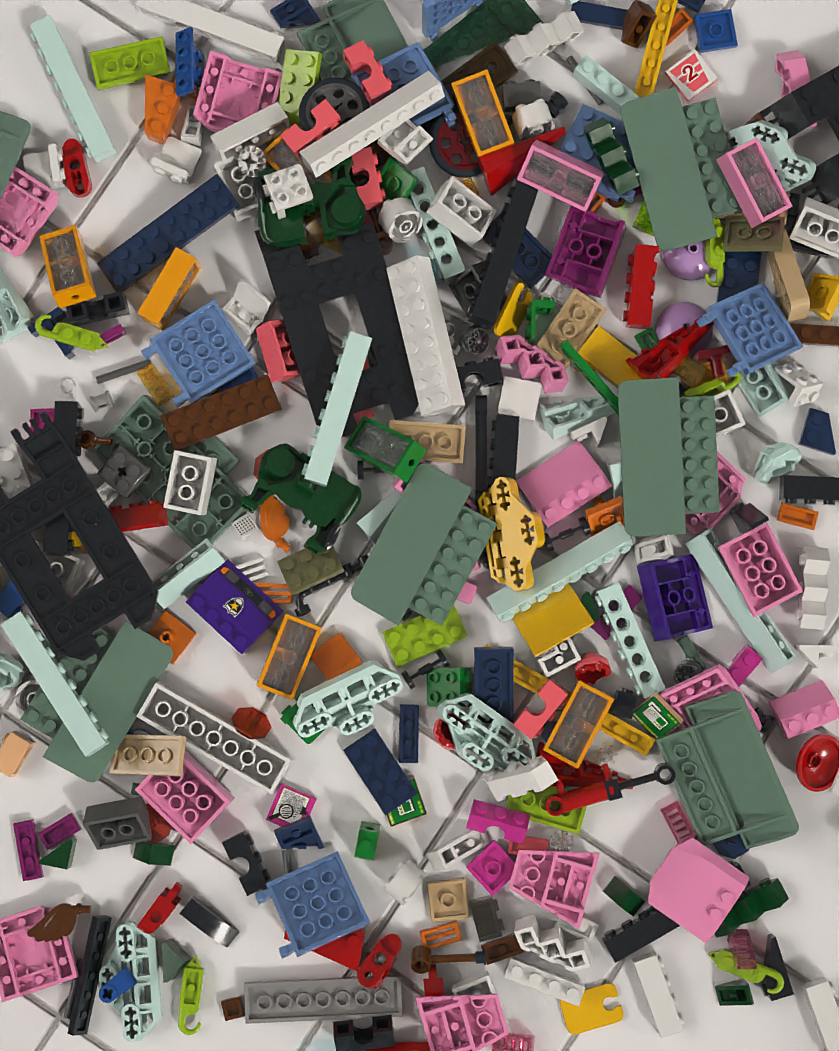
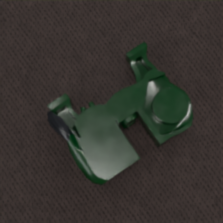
M352 155L333 167V178L330 183L319 182L309 184L313 199L285 209L286 217L278 219L276 213L272 214L269 205L272 202L270 196L266 197L262 185H265L264 176L277 170L271 169L258 172L259 176L253 182V189L258 199V225L262 239L267 244L275 245L276 247L308 244L304 215L313 216L318 214V212H321L323 233L326 240L357 233L365 220L366 208L349 175L350 169L354 166Z
M287 443L279 444L265 452L261 458L257 483L252 493L241 497L238 505L254 514L256 509L261 507L268 498L274 494L277 495L287 506L303 513L305 516L302 521L303 524H306L309 520V528H313L314 525L317 526L315 534L307 539L304 547L319 556L323 548L327 550L335 544L341 526L356 511L362 497L361 489L331 470L326 487L319 485L314 490L313 484L309 481H300L303 476L301 473L304 464H309L311 457L307 456L304 452L300 454Z

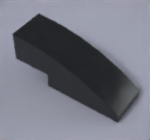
M195 896L191 898L179 913L202 932L225 947H228L240 932Z

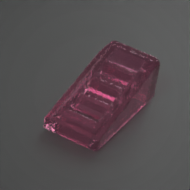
M678 801L660 809L678 844L688 840L690 837H696ZM677 808L678 812L667 816L666 813ZM678 816H681L682 819L674 823H671L670 820ZM682 823L685 824L684 827L678 829L677 831L674 829V827ZM686 830L689 831L687 835L679 838L678 834Z
M736 929L732 934L728 935L727 941L737 970L757 969L748 929Z
M509 1033L502 1037L503 1048H499L500 1039L492 1045V1051H524V1041H526L527 1051H534L535 1036ZM508 1039H511V1049H507ZM516 1040H519V1050H516Z

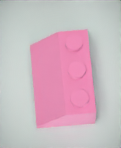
M823 680L769 701L783 738L787 739L839 718L837 702Z

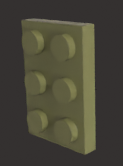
M746 217L726 218L723 251H782L785 217H772L751 228Z
M334 546L327 550L323 548L319 556L304 548L277 561L292 596L345 572Z

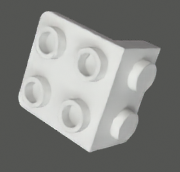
M168 137L159 158L153 157L150 165L156 174L160 176L166 175L177 183L188 185L200 160L202 151L174 137Z
M49 144V151L25 154L23 156L25 173L50 189L66 187L65 172L62 164L63 151L56 144Z
M300 164L264 176L265 185H262L266 197L270 196L272 202L269 205L272 214L276 213L278 219L286 217L285 209L313 199L312 191Z
M240 280L234 297L221 310L226 318L250 336L257 327L264 323L270 301L266 296L256 291L251 284Z
M790 362L775 367V372L795 386L793 393L787 401L790 406L795 407L814 402L818 398V392L823 382L818 379L817 375L804 369L801 363Z

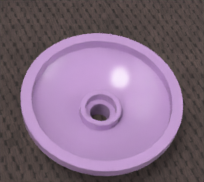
M705 241L670 251H662L667 269L680 279L698 280L704 278L706 273L710 274L713 270L705 261ZM691 246H694L696 248L695 252H692L690 250Z
M678 302L668 306L660 314L656 323L655 332L658 340L677 331L683 325H693L694 320L702 318L706 311L690 302ZM713 326L684 359L692 358L697 351L707 348L712 338Z

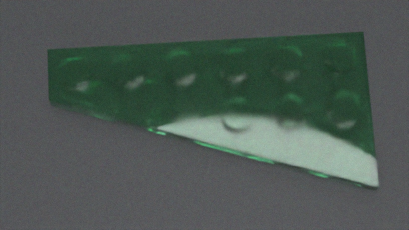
M486 0L423 51L431 65L437 67L463 55L473 54L474 51L484 50L495 41L500 44L508 41L515 34H528L529 31L533 30L532 27L542 22V20L525 0Z

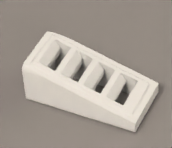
M188 105L180 136L181 141L200 147L204 125L191 115V113H194L195 106Z

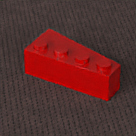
M636 244L632 253L628 255L627 266H630V273L626 275V284H629L628 292H625L624 303H627V310L623 312V322H626V328L649 329L651 326L653 308L651 296H653L655 290V280H653V277H655L658 264L654 262V258L659 253V246Z
M366 928L355 930L312 950V952L358 972ZM285 930L284 939L290 941Z

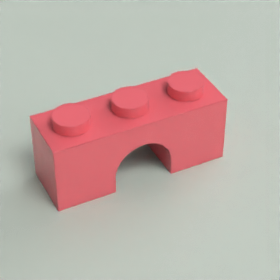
M364 40L344 49L343 59L352 75L359 71L367 72L370 75L369 78L362 81V91L370 106L389 96L393 86L389 77L384 76L381 63L379 61L376 62L374 59L372 48L367 46Z
M326 99L311 110L312 116L316 120L313 129L303 131L295 123L280 135L283 142L297 159L301 157V150L341 126L342 120L339 114Z
M371 147L363 148L352 155L354 166L351 169L353 176L364 175L369 181L366 185L356 187L366 210L381 208L386 197L384 188L380 189L379 186L382 178L380 171H376L375 167L378 164L377 155L372 153Z
M551 677L547 679L537 694L545 701V708L540 712H533L525 707L513 723L517 729L531 740L534 736L538 737L543 732V725L546 721L551 722L557 714L555 710L558 706L563 707L569 699L567 697L568 691Z

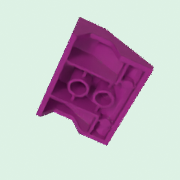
M571 205L545 276L573 289L576 288L582 293L601 298L626 231L625 221H611L599 217L592 211L587 210L585 212Z

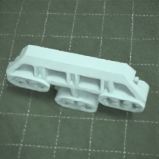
M764 120L735 129L723 125L726 138L730 139L727 140L730 151L758 138L774 171L777 169L776 175L785 192L812 179L816 171V164L811 159L795 154L787 141L788 133L783 127ZM759 126H760V130L763 131V132L760 133V134H759V130L757 129V127H759ZM787 158H788V162L791 163V164L788 165V166H787V162L784 161V160L787 159ZM785 178L794 180L796 183L791 185Z
M370 660L301 693L296 703L298 710L293 718V725L301 737H309L328 727L339 728L343 735H351L373 723L374 715L371 711L376 703L398 694L403 687L402 681L396 671L383 668L380 663Z
M472 694L459 695L460 697L445 700L437 707L438 717L448 724L457 754L474 767L483 771H488L491 768L507 767L515 762L508 758L507 753L523 762L525 766L529 764L532 758L536 757L533 742L528 736ZM457 702H462L466 706L470 703L471 707L465 713V709L458 705ZM448 709L450 713L454 714L457 718L462 719L465 722V725L463 726L459 721H456V719H454L453 717L448 716L446 710ZM478 715H480L487 721H489L490 718L492 719V722L490 723L488 728L485 727L486 724L477 718ZM499 730L503 731L508 736H510L511 733L513 734V737L511 738L509 743L506 742L507 739L498 733ZM520 745H529V758L527 757L528 754L519 748ZM468 747L470 751L482 757L483 760H485L484 763L482 764L480 760L476 759L473 755L467 753V751H465L466 748Z
M125 921L117 928V946L99 972L100 989L126 966L138 981L131 989L110 1002L122 1016L123 1036L129 1042L142 1041L163 1016L157 937L153 933L147 934L137 928L138 924L135 921ZM125 927L128 931H130L128 935L126 932H123V929ZM141 934L145 936L146 947H138V945H142ZM127 946H128V950H129V951H132L129 955H128V952H124V950L127 948ZM146 957L147 972L149 974L140 975V973L144 972L143 958ZM108 969L114 973L111 977L110 973H106ZM145 985H148L149 1000L151 1002L142 1003L143 1000H146ZM130 1007H132V1010H136L133 1016L132 1011H129ZM147 1013H150V1018L153 1020L149 1027ZM132 1026L135 1031L137 1030L136 1034H134L133 1031H130Z

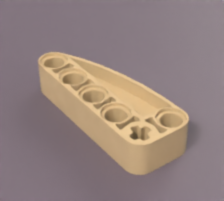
M784 228L782 251H767L776 292L777 294L782 292V296L778 298L782 312L787 321L790 322L807 318L810 299L787 231Z

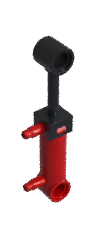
M660 763L655 767L654 773L618 783L617 777H612L608 764H603L602 768L605 778L603 781L570 791H565L561 778L557 777L558 781H556L555 785L558 794L549 795L546 798L545 806L550 815L559 816L564 812L592 804L623 798L621 790L655 780L663 785H669L675 780L676 774L672 766L667 763ZM663 769L670 771L667 778L660 777V772ZM557 800L561 805L558 809H552L550 803Z

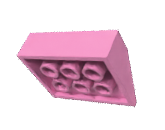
M578 441L516 480L517 486L534 512L539 513L545 529L612 487L602 469L582 443Z
M768 522L717 547L753 617L803 592Z
M186 750L184 753L182 776L148 775L135 789L190 844L235 799Z

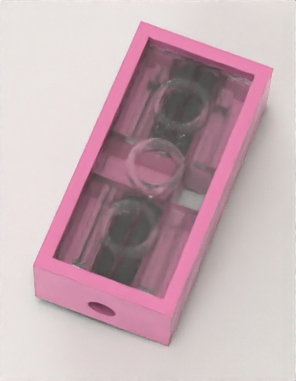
M758 138L733 149L716 160L751 228L792 207Z
M535 140L517 180L586 212L605 172L539 140Z

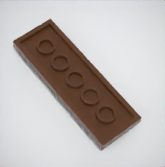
M266 374L160 415L174 450H181L280 411L282 408L270 378Z

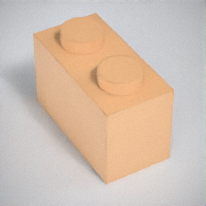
M17 731L5 735L2 740L3 746L0 749V772L10 778L16 776L35 742Z

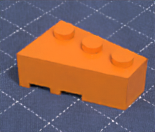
M145 74V134L148 140L164 145L167 138L170 137L183 96L178 97L176 95V84Z

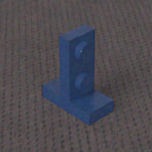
M58 306L47 314L51 315V318L44 319L41 326L43 329L52 331L56 326L55 324L66 318L67 315ZM35 323L28 327V330L33 336L38 337L39 334L36 331ZM54 340L69 360L76 356L72 351L75 349L74 346Z

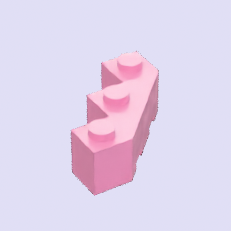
M798 50L776 54L775 72L782 78L781 97L783 98L810 82L811 79L806 58Z
M520 335L500 337L495 347L500 364L518 363L522 379L540 377L545 394L563 392L569 382L563 363L558 360L554 361L537 346H531L525 342V339Z

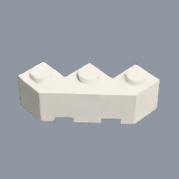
M562 11L556 15V19L551 23L540 22L532 27L533 30L527 35H513L509 38V42L504 48L514 66L526 65L532 62L534 56L540 54L542 57L554 51L555 47L559 44L564 43L566 45L572 42L585 30L575 11Z
M805 546L803 554L799 555L800 580L798 582L803 592L799 593L795 617L796 620H799L800 628L819 630L824 628L827 618L825 600L829 589L826 577L830 564L828 548Z
M542 756L532 758L526 766L519 761L513 762L503 772L499 768H491L481 777L491 795L497 801L504 800L507 795H511L513 798L526 795L527 791L532 789L534 792H539L558 781L548 761Z
M535 915L516 920L514 933L521 949L539 954V957L552 963L557 962L572 972L591 967L592 953L585 938L566 942L560 926L541 931Z

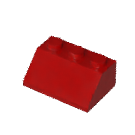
M159 500L147 501L148 505L141 506L140 502L131 503L129 508L123 509L122 505L110 506L111 510L109 511L122 532L169 525L167 510L163 507L164 503H159Z

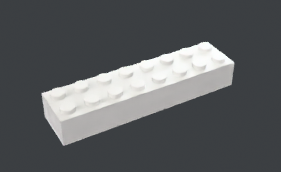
M414 256L387 267L386 270L421 415H437L464 406L465 402L430 257Z
M161 682L155 683L136 716L169 736H185L186 746L271 795L276 790L293 760L290 756Z

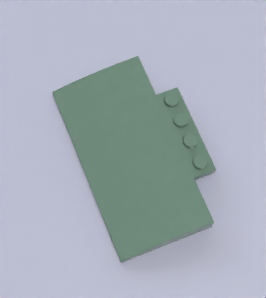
M142 395L104 436L113 438V445L97 444L92 451L106 463L119 445L127 447L151 468L150 473L134 492L146 504L147 501L159 500V503H164L174 448L160 417L165 412L147 395ZM216 436L181 449V451L217 458L206 515H197L166 508L168 526L192 549L206 538L213 544L232 525L231 523L246 511L238 503L241 497L248 496V494L228 475L241 460ZM127 468L121 469L122 475H127L125 472Z

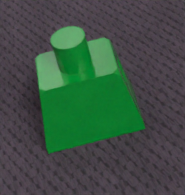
M361 821L354 858L374 861L381 824Z

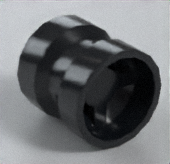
M556 91L551 95L549 101H545L554 119L559 115V111L565 109L568 105L565 97Z
M757 707L755 711L762 725L759 732L764 734L773 724L774 718L770 715H765L763 710Z

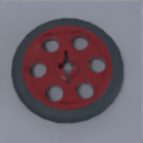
M454 106L451 110L456 116L455 121L458 122V129L456 131L450 130L445 122L444 115H439L433 123L429 134L433 138L429 143L430 152L435 163L449 175L459 178L474 177L481 174L482 170L478 162L474 163L470 159L471 153L475 151L459 108ZM474 114L468 116L469 119L476 120ZM463 136H465L466 140H469L466 147L459 142L463 139ZM442 138L450 140L451 145L449 148L446 149L441 146ZM457 153L461 156L460 164L452 162L451 157L453 154Z

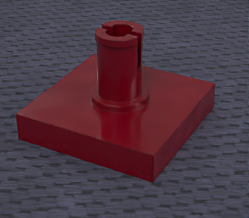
M724 345L697 351L691 360L693 366L710 362L713 378H719L724 376L721 360L730 358L733 354L729 347Z

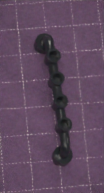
M368 554L358 558L359 563L354 566L351 563L343 565L345 572L300 592L296 597L297 608L294 610L297 617L311 612L309 605L303 602L306 596L361 571L369 557Z

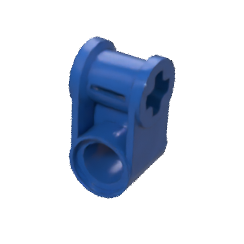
M126 966L101 987L99 998L102 1002L110 1003L131 989L138 981ZM112 989V990H113L112 994H110V995L107 996V995H106L107 990Z

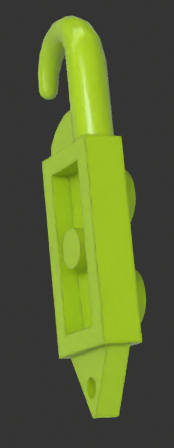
M719 217L713 219L717 237L705 240V261L709 267L716 270L715 282L710 280L708 273L705 274V280L711 287L720 286L724 278L723 263L725 262V252L723 251L725 231Z
M41 315L36 320V331L43 337L94 353L96 350L109 347L100 337L99 333L67 323L56 324L52 331L43 329L41 326L42 321L50 319L51 315Z
M739 372L734 375L736 377L727 383H724L721 379L707 381L698 387L688 389L682 397L718 395L735 387L742 378L741 373Z
M725 948L708 953L718 969L752 983L761 982L766 975L775 978L778 985L775 989H768V993H778L784 987V979L778 971L764 966L757 961Z
M197 955L184 967L178 1027L186 1035L197 1033L201 1026L200 1022L197 1023L194 1029H188L185 1025L186 1015L195 1014L200 1008L204 968H202Z

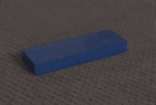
M581 1L573 3L571 11H575L580 23L623 30L625 15L628 11L626 9Z
M400 704L399 763H418L419 705Z

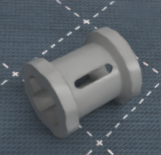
M108 390L104 394L95 397L90 396V402L95 412L107 406H114Z

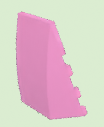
M519 849L508 888L579 929L600 853Z
M498 994L416 997L431 1051H479L509 1034Z

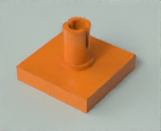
M621 496L607 502L602 497H596L593 500L594 507L585 510L591 536L598 534L618 521L624 526V509Z
M165 610L148 634L172 648L173 658L170 663L174 664L197 633Z

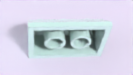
M778 361L748 375H745L743 371L740 372L742 378L738 385L758 417L763 416L789 400L795 389L790 382L774 371L775 367L779 365Z

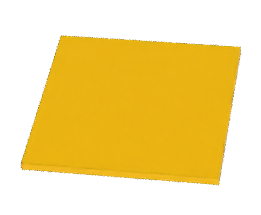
M569 583L564 585L561 591L548 594L545 600L541 602L536 601L531 604L528 610L515 613L512 618L535 657L594 624L593 619Z

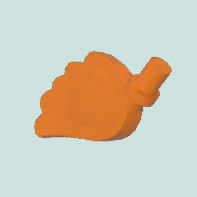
M271 496L259 507L262 532L268 540L276 543L275 546L277 548L280 547L287 553L291 546L285 542L283 537L290 526V517L286 515V508L280 504V501Z

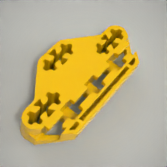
M499 477L495 479L489 491L483 492L478 500L480 514L493 521V515H495L496 522L498 523L497 530H501L496 532V529H494L486 544L491 577L499 583H505L515 592L528 590L534 584L531 559L536 548L542 547L545 542L542 519L539 513L531 512L520 501L517 482L513 478ZM491 496H492V502H493V503H496L497 505H492V506H491V500H490V497H491ZM498 542H500L502 557L506 558H500ZM503 568H504V570H505V576H506V578H504V575H503Z

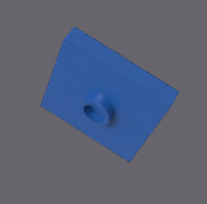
M731 9L694 15L693 19L700 53L736 48L738 46Z

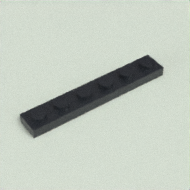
M107 915L92 916L68 1028V1034L72 1036L84 1035L88 1032L99 981V972L102 967L112 917Z

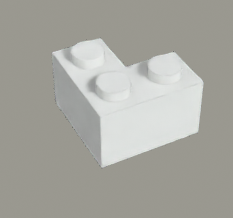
M568 638L554 646L551 653L537 659V662L544 676L549 677L580 661L581 658L571 638Z

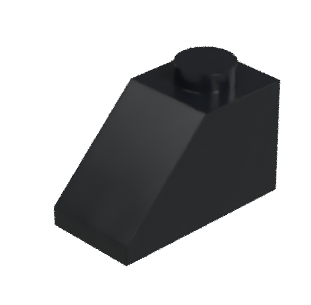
M622 687L621 691L616 689L614 694L615 700L609 711L632 719L637 697L632 695L633 691Z

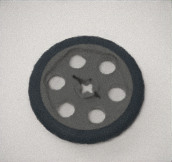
M328 78L315 83L307 90L299 106V119L304 131L314 128L316 122L311 120V110L318 105L315 101L319 96H324L334 110L338 109L342 120L340 125L367 110L370 106L362 89L356 83L344 78ZM342 90L344 95L342 98H335L333 96L334 92ZM356 102L358 107L355 110L348 109V104Z

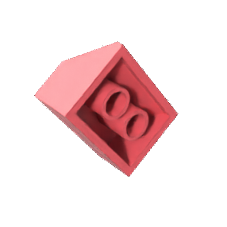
M268 321L257 327L256 333L271 383L284 382L301 377L284 321Z

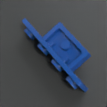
M192 27L178 31L175 34L176 95L178 97L194 92V85L197 88L201 87L204 75L205 56L193 44Z

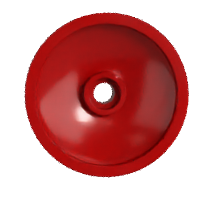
M818 734L808 739L800 749L796 760V774L801 785L810 791L821 792L831 787L839 769V741L828 734Z

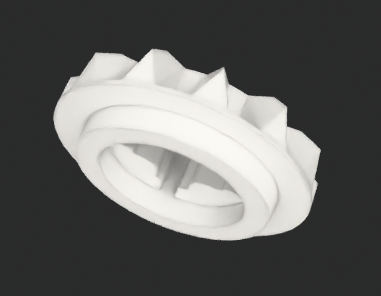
M246 146L243 150L239 151L240 154L237 158L238 168L241 169L242 174L248 177H256L258 172L264 171L266 157L260 148ZM250 158H252V160H254V161L257 162V163L251 164V167H250V163H247V161H246L247 159H250Z

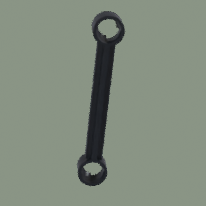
M475 395V505L477 506L476 509H479L478 500L483 492H487V395Z

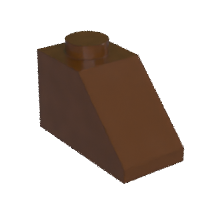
M639 0L633 1L625 15L621 38L622 43L634 48L639 47L657 17L649 4Z

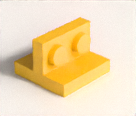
M814 273L806 288L810 299L809 311H813L824 321H830L839 303V276Z

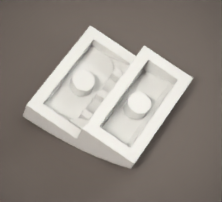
M408 119L383 135L377 143L394 158L407 165L433 138L420 125L416 127Z

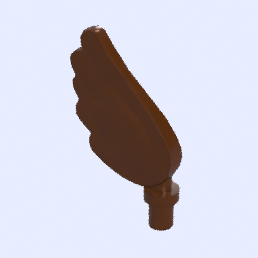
M61 903L54 907L40 922L29 929L27 935L35 937L37 942L43 940L45 942L51 940L58 941L62 936L71 934L76 924L77 914L90 913L91 905Z

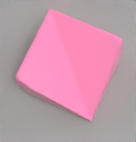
M466 582L457 600L471 604L477 586Z

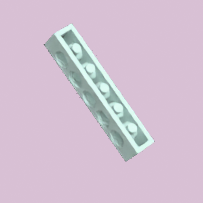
M424 167L411 171L419 180L410 193V199L408 200L422 216L423 223L421 227L424 233L421 235L425 245L429 244L431 250L428 252L432 262L436 261L438 266L436 268L438 278H442L444 283H447L461 275L465 271V267L450 230L420 209L423 205L430 207L435 198V193ZM416 188H421L423 193L417 195L413 191ZM434 222L437 224V228L429 229L427 225ZM440 239L443 240L445 244L441 247H438L434 244V242ZM449 257L452 261L449 264H444L441 259Z
M619 582L595 591V602L598 607H602L604 612L602 618L605 624H609L612 629L610 636L613 642H617L620 648L617 650L621 660H625L627 664L625 670L629 678H633L635 682L633 688L637 696L646 699L655 692L659 693L666 690ZM611 600L617 603L615 611H611L608 607ZM619 618H623L625 621L622 629H619L616 625V621ZM626 636H631L633 642L627 647L624 644V639ZM636 653L640 655V662L638 664L632 662V656ZM643 671L648 673V679L645 682L640 680V674Z

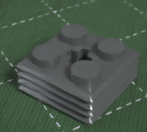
M119 445L98 471L97 475L121 496L129 498L150 473L151 468L127 447ZM122 468H127L125 471L127 475H122Z

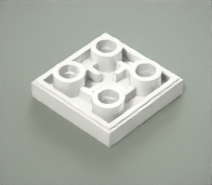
M505 376L497 414L520 416L519 419L535 421L542 383Z

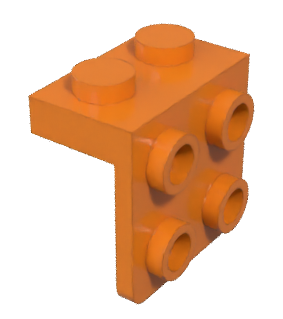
M342 634L335 635L311 654L312 660L328 680L363 663Z

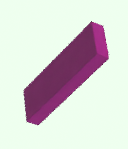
M629 584L623 590L632 611L642 600L643 596ZM615 601L609 606L611 611H615L617 608ZM602 615L591 626L604 640H607L610 632H612L610 625L605 624ZM619 618L616 621L617 627L624 620L623 618Z
M34 819L13 823L23 881L43 878L42 864L38 862L41 858Z

